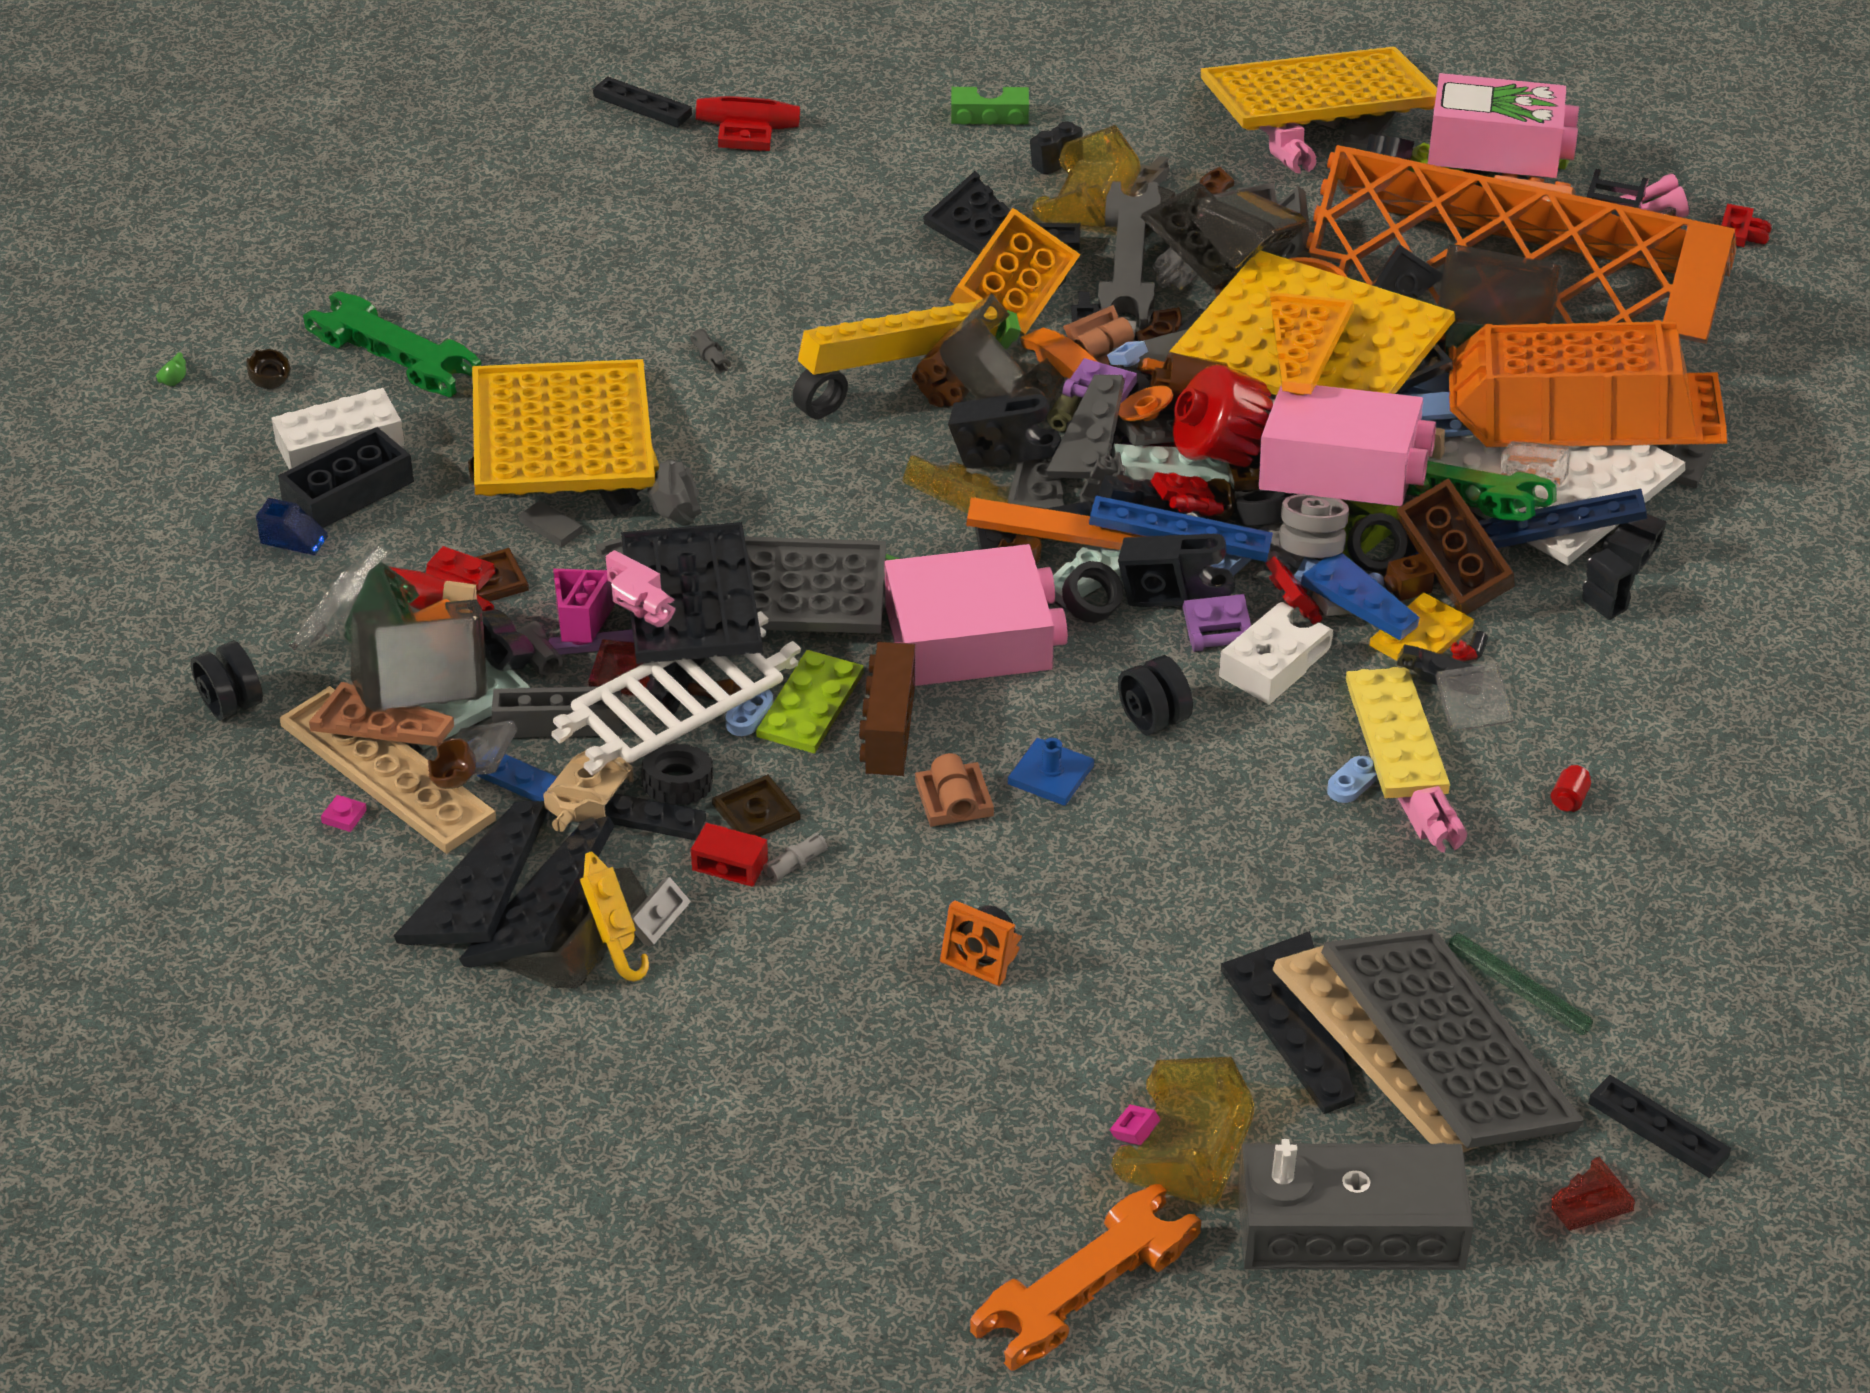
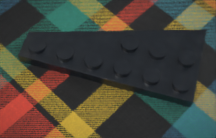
M974 171L926 213L923 219L924 224L979 256L1011 210L1004 202H999L993 195V190L989 185L985 186L980 180V175ZM1066 276L1059 285V287L1066 282Z

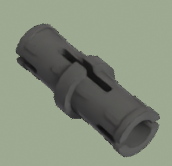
M704 329L694 331L692 333L694 336H691L690 339L698 348L703 361L707 360L717 374L728 371L727 367H731V362L722 353V348L718 342L712 341Z

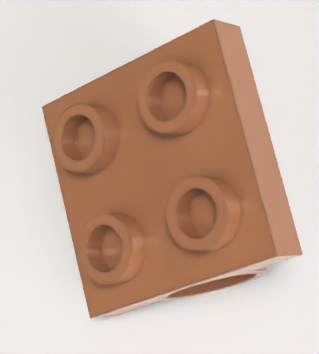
M1114 305L1063 326L1069 339L1085 349L1098 362L1107 365L1110 363L1107 355L1112 352L1113 348L1120 347L1126 342H1133L1134 340L1132 326L1127 319L1118 317Z
M948 753L937 757L931 765V770L915 773V783L930 827L994 816V806L978 762L963 764L960 756Z

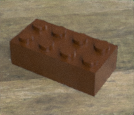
M1449 478L1396 509L1398 521L1401 522L1406 530L1408 538L1418 553H1421L1434 570L1435 578L1458 611L1467 615L1515 587L1513 571Z
M877 642L876 654H870L869 673H873V676H867L866 695L870 697L863 699L862 714L867 719L860 721L859 739L865 740V743H861L860 762H865L866 774L904 776L915 693V644Z

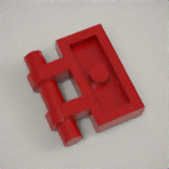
M1155 472L1150 481L1161 498L1170 501V507L1176 508L1180 512L1191 513L1192 511H1198L1201 515L1212 516L1214 514L1220 515L1224 511V505L1214 500L1215 496L1209 489L1207 482L1201 477L1181 476L1172 472L1169 474Z
M1273 556L1265 563L1272 572L1269 579L1280 591L1284 589L1286 593L1282 597L1289 606L1295 609L1299 607L1304 618L1308 617L1313 625L1320 623L1322 616L1319 613V607L1316 602L1307 594L1305 587L1300 584L1301 582L1294 577L1292 572L1278 558Z

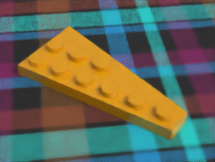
M1270 292V307L1282 391L1292 392L1296 395L1312 394L1353 312V300Z

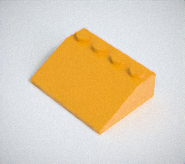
M1012 208L957 285L949 301L953 304L975 302L979 299L986 300L1001 313L1000 320L1007 310L1017 313L1021 328L1020 333L1025 335L1081 254Z

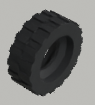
M665 744L645 755L644 759H642L641 786L645 794L647 793L650 798L656 799L658 802L684 805L705 798L707 793L712 790L713 760L701 748L688 744ZM669 772H685V773H688L689 775H684V776H672V775H667V774H665V773H669Z

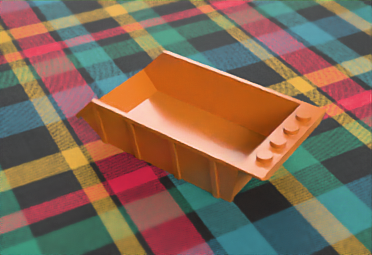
M1653 320V322L1606 323L1604 321L1599 323H1539L1522 325L1485 324L1458 348L1454 345L1449 348V358L1453 362V369L1449 371L1450 411L1486 447L1727 444V429L1718 372L1687 373L1676 321L1661 322V320Z

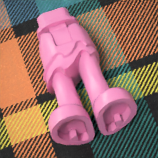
M1674 174L1663 176L1660 181L1646 187V194L1642 199L1641 209L1653 212L1670 209L1675 216L1682 218L1689 215L1687 198L1683 188L1679 187L1678 180ZM1625 194L1620 197L1636 200L1637 196ZM1656 198V199H1654V200H1652V201H1650V202H1647V203H1645V204H1642V203L1645 202V201H1648V200H1650V199Z

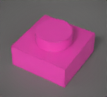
M336 795L321 815V821L323 824L351 832L367 811L366 803Z
M1129 1104L1109 1130L1116 1139L1141 1146L1161 1119L1153 1109Z

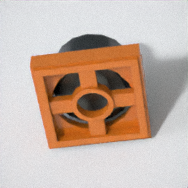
M954 900L948 909L940 962L1000 987L1006 978L1008 965L1014 960L1020 949L1017 943L1021 940L1022 935L1016 933L1015 924H1013L1012 919L1000 908L985 905L975 909ZM958 944H960L961 949L965 952V954L968 956V958H967V957L963 954V952L960 950ZM978 962H980V963H985V964H986V963L994 962L993 964H990V965L978 964Z

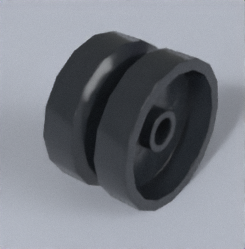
M235 640L217 647L216 656L207 651L191 658L190 666L196 687L203 702L218 721L237 714L238 705L246 710L263 702V692L257 672L246 651Z
M1166 655L1158 656L1146 661L1143 666L1137 665L1122 671L1118 677V692L1124 712L1142 734L1151 735L1165 729L1167 725H1175L1190 718L1193 712L1191 689L1181 668L1172 658Z

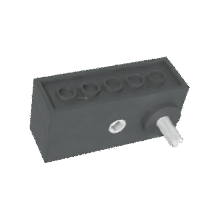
M1282 1139L1281 1144L1242 1143L1237 1189L1244 1269L1466 1270L1474 1225L1462 1144H1301L1297 1142L1290 1143L1289 1139Z

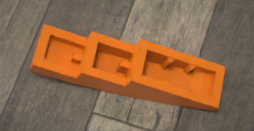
M1044 327L1020 337L1022 346L1025 349L1034 350L1038 361L1049 363L1054 375L1071 378L1084 358L1098 362L1085 349L1068 337Z

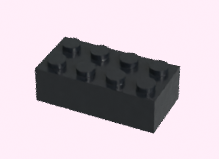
M378 427L278 475L282 503L315 532L414 482L411 455Z

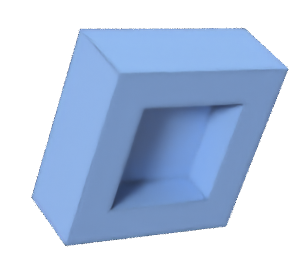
M1144 341L1126 342L1107 356L1111 365L1130 367L1140 361L1139 357L1147 353L1148 349Z

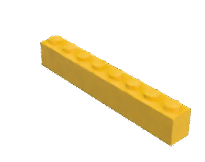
M979 299L975 302L956 303L951 306L933 307L928 310L910 311L909 313L898 315L891 314L874 319L866 318L863 321L843 322L839 325L827 327L819 326L815 329L804 330L798 361L813 375L922 356L926 355L947 331L954 328L970 330L988 344L995 340L1001 313L990 302Z

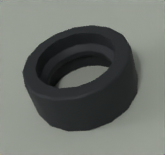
M806 369L795 383L793 401L809 417L815 420L821 419L835 412L841 406L848 392V381L839 370L813 375ZM829 380L823 394L812 401L816 390Z
M1266 490L1238 497L1236 500L1238 522L1247 526H1261L1283 522L1281 518L1282 502L1285 498L1293 496L1292 493Z
M1384 513L1370 514L1357 521L1349 531L1347 540L1348 552L1354 563L1364 570L1374 572L1387 570L1388 562L1401 559L1406 554L1408 546L1407 532L1401 522L1392 515ZM1372 525L1385 526L1394 536V549L1390 556L1385 559H1371L1361 549V535L1366 528Z
M1095 561L1079 564L1065 579L1062 587V599L1066 608L1076 618L1084 622L1097 623L1107 619L1121 604L1124 595L1123 584L1118 574L1111 567ZM1082 577L1098 581L1107 593V604L1101 607L1087 603L1078 591V581Z

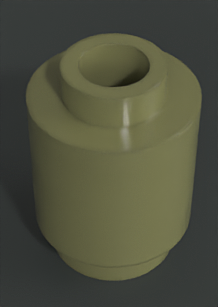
M1063 394L1060 395L1047 415L1049 425L1057 431L1066 432L1067 422L1072 420L1082 398L1075 395L1072 398Z

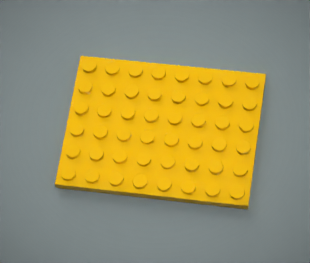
M1396 47L1201 68V79L1241 127L1246 130H1258L1260 126L1268 125L1271 127H1283L1285 123L1294 122L1296 124H1308L1311 120L1329 122L1334 121L1337 117L1355 119L1363 114L1381 116L1389 111L1406 113L1414 108L1432 110L1435 107L1437 87Z
M1258 250L1173 346L1170 352L1225 362L1228 364V367L1263 381L1271 394L1277 395L1281 386L1270 307V292L1353 300V312L1316 385L1396 394L1453 324L1455 312Z
M643 359L472 366L475 495L495 496L497 494L509 493L524 495L531 492L552 494L557 491L585 492L598 489L613 491L620 488L641 490L654 486L655 471Z

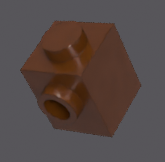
M1421 553L1388 562L1384 585L1386 590L1390 593L1393 592L1399 601L1418 597L1423 592L1426 594L1432 593L1435 572Z

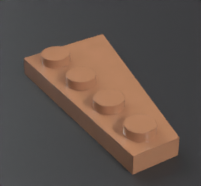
M341 682L309 721L310 731L438 746L453 729L454 718Z

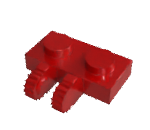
M1727 204L1721 226L1735 229L1736 246L1744 247L1746 239L1749 242L1759 244L1768 243L1769 234L1772 229V225L1768 221L1752 217L1754 208Z

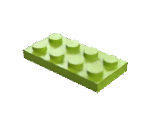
M806 650L798 666L795 667L756 729L757 737L815 754L864 674V665Z

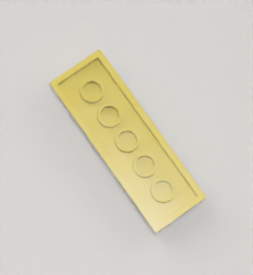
M1392 667L1389 669L1346 671V682L1384 798L1412 797L1413 793L1417 790L1439 786L1444 794H1449L1450 782L1409 669Z

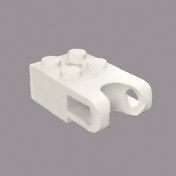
M1280 602L1221 651L1219 677L1269 705L1302 677L1306 670L1329 650L1333 629L1322 623H1317L1309 628L1293 626V610L1295 608Z

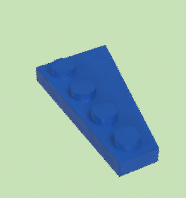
M1343 553L1332 557H1325L1302 574L1301 585L1398 640L1403 639L1418 627L1419 616Z

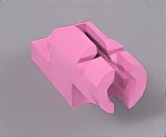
M1295 122L1285 123L1283 127L1260 126V129L1269 135L1270 153L1282 161L1285 166L1300 174L1301 168L1298 165L1302 164L1303 169L1307 172L1314 169L1316 155L1313 149L1304 143V128Z
M615 550L606 555L608 581L612 582L613 602L633 612L639 618L644 617L646 622L656 627H662L668 623L675 612V607L668 603L671 604L675 600L661 590L660 573Z
M1439 786L1417 790L1413 793L1412 797L1398 798L1420 840L1428 838L1430 843L1436 846L1437 850L1444 853L1446 847L1442 842L1443 839H1446L1454 850L1463 845L1467 832Z

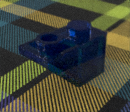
M268 498L256 515L261 544L316 555L328 538L327 532L296 503Z

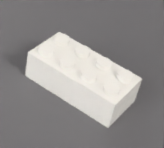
M384 388L369 390L365 393L343 397L339 400L313 405L309 408L272 417L275 441L289 470L375 427L380 428L401 447L405 446L401 419Z

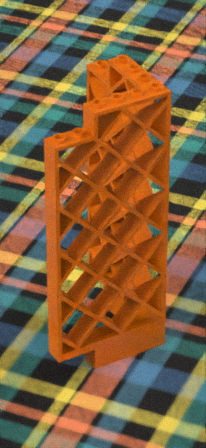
M1336 145L1335 152L1330 153L1327 168H1330L1328 179L1323 180L1320 195H1323L1321 206H1316L1313 217L1316 226L1314 233H1309L1306 248L1309 249V253L1313 258L1340 263L1338 268L1346 275L1348 274L1349 266L1355 264L1365 282L1372 285V280L1359 260L1396 237L1401 246L1412 252L1401 234L1423 220L1447 224L1457 243L1426 261V263L1436 269L1464 252L1482 281L1481 285L1447 306L1443 304L1434 287H1430L1428 290L1439 307L1456 313L1489 293L1508 325L1530 324L1554 308H1557L1565 323L1570 324L1573 321L1562 304L1597 282H1600L1619 312V315L1606 323L1632 322L1631 318L1669 296L1663 322L1676 321L1679 338L1707 344L1724 276L1730 277L1737 250L1734 228ZM1409 167H1412L1415 172L1409 171L1407 169ZM1477 181H1479V182L1481 183L1482 187L1476 185L1475 183H1476ZM1338 184L1344 194L1352 196L1331 208ZM1545 196H1548V198L1550 199V201H1547V200L1542 199V198L1545 197ZM1368 199L1374 200L1390 228L1353 250L1335 220ZM1616 210L1619 216L1612 214V212ZM1388 212L1408 217L1395 224ZM1327 222L1331 224L1348 252L1347 255L1320 249ZM1683 225H1687V231L1681 229V227ZM1456 227L1475 230V232L1462 239ZM1491 234L1514 239L1525 258L1487 280L1469 248ZM1523 241L1544 246L1530 253ZM1559 249L1583 254L1594 273L1556 295L1537 262ZM1592 256L1613 261L1599 268ZM1627 264L1651 268L1663 288L1625 310L1605 277ZM1532 267L1551 299L1513 321L1494 289L1527 268ZM1662 271L1675 274L1673 284L1668 283ZM1453 322L1451 328L1456 336L1444 334L1438 342L1460 346L1467 340L1463 337L1456 323Z

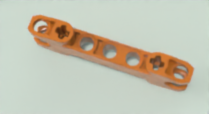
M1154 1184L1141 1191L1132 1193L1118 1202L1108 1212L1104 1221V1225L1109 1229L1034 1284L1027 1288L1018 1279H1011L996 1289L970 1319V1332L978 1339L996 1328H1009L1019 1334L1018 1337L1011 1341L1004 1351V1364L1011 1371L1033 1360L1042 1358L1066 1340L1070 1329L1063 1322L1067 1319L1065 1315L1072 1310L1077 1312L1094 1299L1093 1295L1127 1270L1131 1272L1144 1262L1156 1272L1163 1270L1178 1259L1186 1247L1198 1237L1201 1231L1202 1220L1195 1214H1187L1181 1219L1169 1222L1155 1217L1154 1213L1166 1204L1165 1195L1167 1190L1161 1184Z

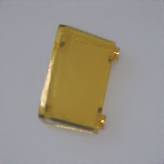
M1113 125L1065 143L1060 154V164L1068 173V177L1057 197L1051 199L1047 196L1038 197L1032 206V210L1036 217L1044 223H1081L1083 227L1105 228L1106 196L1112 182L1121 181V191L1129 195L1141 170L1138 156L1117 126Z
M1232 1057L1156 1060L1151 1075L1147 1078L1146 1086L1149 1095L1152 1096L1156 1104L1155 1111L1161 1120L1141 1146L1139 1145L1137 1151L1131 1145H1122L1118 1148L1111 1163L1113 1170L1122 1181L1145 1188L1154 1184H1161L1167 1190L1166 1194L1201 1205H1215L1222 1196L1254 1115L1252 1095Z

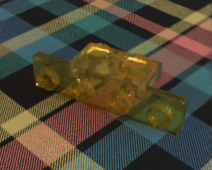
M912 455L909 458L902 479L903 483L967 514L971 497L1008 503L1007 499L997 495L999 487L990 483L989 477L978 473L971 474L966 471L967 468L962 464L950 462L949 465L937 466L916 455Z

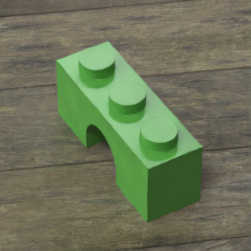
M951 87V124H1029V87H1003L1002 95L997 98L981 97L977 93V87Z

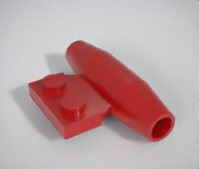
M739 96L698 98L696 101V120L720 125L718 147L770 151L772 129L799 127L800 106L765 98Z
M443 546L426 564V573L387 566L379 575L378 587L406 605L422 610L443 600V590L446 581L476 585V590L479 591L495 574V567L491 562ZM477 595V611L494 610V605L491 602Z

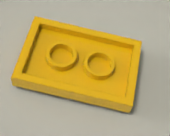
M1423 592L1407 606L1420 617L1418 627L1401 640L1379 630L1370 638L1369 646L1396 661L1404 644L1443 654L1454 642L1473 627L1474 619Z

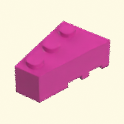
M553 568L561 642H572L575 645L592 643L615 605L613 602L612 582L608 581L607 570Z

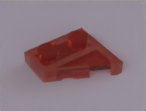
M1599 1156L1591 1161V1168L1584 1175L1578 1173L1570 1180V1184L1567 1187L1560 1189L1552 1197L1551 1208L1566 1228L1572 1231L1634 1211L1635 1200Z

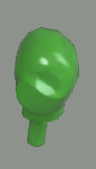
M178 352L159 370L156 375L159 383L175 386L184 379L186 375V361L183 358V354Z

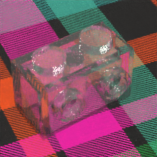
M1511 441L1501 454V475L1510 476L1515 472L1535 474L1550 479L1557 487H1560L1569 475V446Z

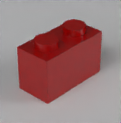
M710 823L704 825L691 848L693 871L751 887L755 885L763 870V866L768 861L767 839Z

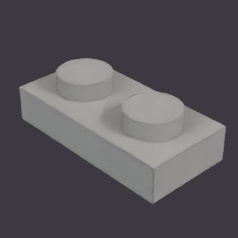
M671 877L663 879L631 915L636 929L634 933L646 946L654 945L691 902Z

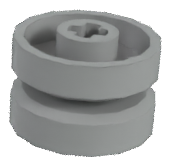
M1306 494L1285 498L1282 502L1281 518L1284 523L1280 527V547L1295 555L1313 558L1332 557L1342 553L1346 545L1347 534L1343 528L1348 523V505L1340 499Z

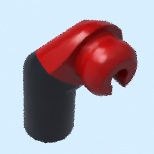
M1476 631L1469 645L1460 640L1459 645L1457 641L1454 642L1450 649L1453 653L1452 657L1462 662L1480 658L1486 647L1488 635L1483 631Z

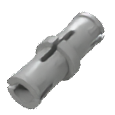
M814 833L803 842L788 846L783 854L763 866L765 875L769 878L774 876L772 880L776 883L794 870L803 869L806 867L807 862L827 850L828 847L822 835L819 836V833Z

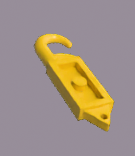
M592 851L585 854L584 877L580 879L602 942H606L613 964L619 975L628 981H638L646 975L649 969V960L647 954L643 953L639 970L634 971L628 965L623 950L633 943L635 938L634 931L636 929L613 867L608 868Z

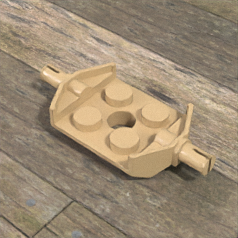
M586 750L573 757L543 794L545 809L558 816L552 822V827L556 831L560 829V832H563L572 821L579 822L588 818L598 819L606 817L605 805L625 779H628L629 782L634 781L633 768L630 763L618 757L608 762L599 772L591 775L584 768V763L590 760L585 755Z

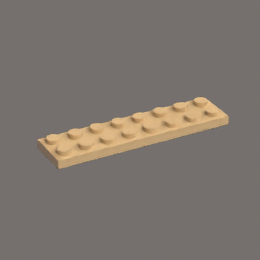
M331 686L280 717L281 727L446 854L496 821L495 810L463 786L443 789L433 784L429 779L428 760L405 742L310 731L309 721L335 691Z
M1324 945L1275 961L1272 970L1430 1144H1462L1463 1153L1475 1149H1467L1334 971L1321 953Z

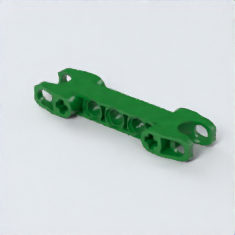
M341 291L334 292L329 296L331 302L330 309L333 312L322 313L311 310L303 315L305 328L322 342L337 349L349 342L357 347L362 346L368 349V352L378 357L383 356L407 367L406 375L410 383L428 392L450 398L457 393L455 388L456 380L451 374L463 373L473 377L472 367L464 362L463 359L469 361L472 366H481L480 359L463 344L451 339H446L439 345L378 317L374 305L357 295ZM314 322H316L322 329H319L314 324Z
M1427 461L1424 485L1409 484L1406 492L1408 495L1419 496L1449 478L1467 506L1480 508L1481 512L1489 517L1525 521L1536 515L1535 506L1548 507L1557 501V485L1550 479L1535 474L1515 472L1507 476ZM1537 485H1541L1547 490L1548 499L1536 496L1535 487ZM1526 507V513H1521L1518 510Z

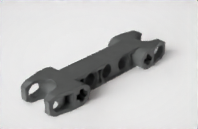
M1113 181L1106 196L1105 227H1117L1113 281H1099V311L1114 305L1117 315L1121 313L1135 315L1139 320V329L1143 330L1149 326L1155 304V282H1142L1146 228H1160L1161 197L1158 192L1157 182H1149L1147 191L1144 194L1132 197L1121 191V181Z

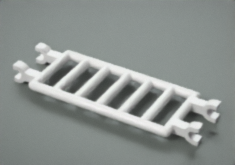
M760 611L757 614L761 637L766 636V631L761 626L768 623L769 618ZM792 641L786 644L780 652L767 659L760 653L744 654L766 676L755 683L726 656L717 657V655H714V657H709L742 688V690L731 696L692 659L682 658V660L644 663L574 699L571 702V708L574 712L568 715L561 714L553 718V723L558 728L552 731L551 736L560 744L567 740L573 732L589 725L606 742V744L600 747H590L585 752V755L590 760L584 763V768L591 775L599 772L608 762L618 757H621L628 763L634 762L780 684L783 681V675L779 671L798 666L799 661L794 656L800 653L801 648ZM676 661L718 702L705 709L663 668ZM651 674L693 716L680 722L638 680ZM627 687L669 729L655 735L613 693ZM602 700L644 742L633 748L628 747L588 706Z

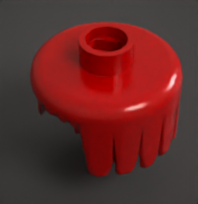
M1216 364L1202 369L1181 392L1175 404L1173 438L1180 454L1193 461L1213 458L1241 467L1249 466L1253 459L1246 454L1256 456L1261 451V436L1269 418V414L1264 410L1271 412L1273 407V401L1268 398L1271 397V392L1267 385L1259 379L1224 365Z

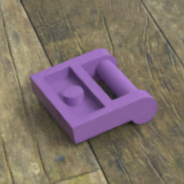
M1084 358L1072 377L1065 381L1062 393L1064 396L1071 398L1074 395L1083 398L1094 374L1123 375L1125 383L1121 398L1122 403L1136 384L1137 373Z
M1244 594L1186 600L1183 603L1193 652L1203 651L1205 647L1229 645L1251 626ZM1240 628V631L1237 632H1228L1211 635H1202L1200 633L1206 631Z

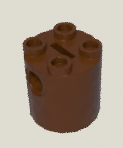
M962 328L950 329L920 361L912 374V379L918 385L920 391L928 398L930 404L940 408L943 405L953 406L954 403L961 402L989 370L991 353L986 343L977 334Z
M1170 352L1164 361L1163 367H1155L1152 374L1151 387L1167 386L1172 390L1173 399L1163 410L1174 412L1179 395L1202 369L1216 364L1228 367V364Z

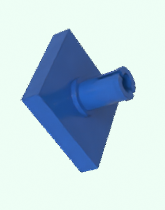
M1036 738L1008 776V785L1066 806L1094 767V759L1062 747V742L1057 738H1048L1046 740Z

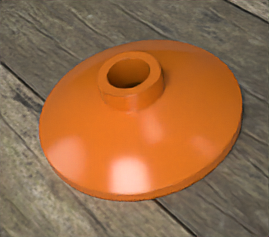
M1153 386L1142 389L1130 395L1120 404L1118 415L1125 421L1153 420L1172 401L1173 392L1167 386Z

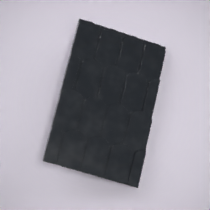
M742 522L621 532L623 555L660 573L661 590L675 600L671 604L668 603L675 607V612L669 622L662 627H656L646 622L644 617L639 618L630 611L636 664L651 663V661L682 660V658L714 657V655L721 657L744 655L746 653H763L762 637Z

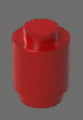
M1571 765L1564 769L1551 792L1552 803L1562 811H1578L1591 787L1590 773L1579 765Z

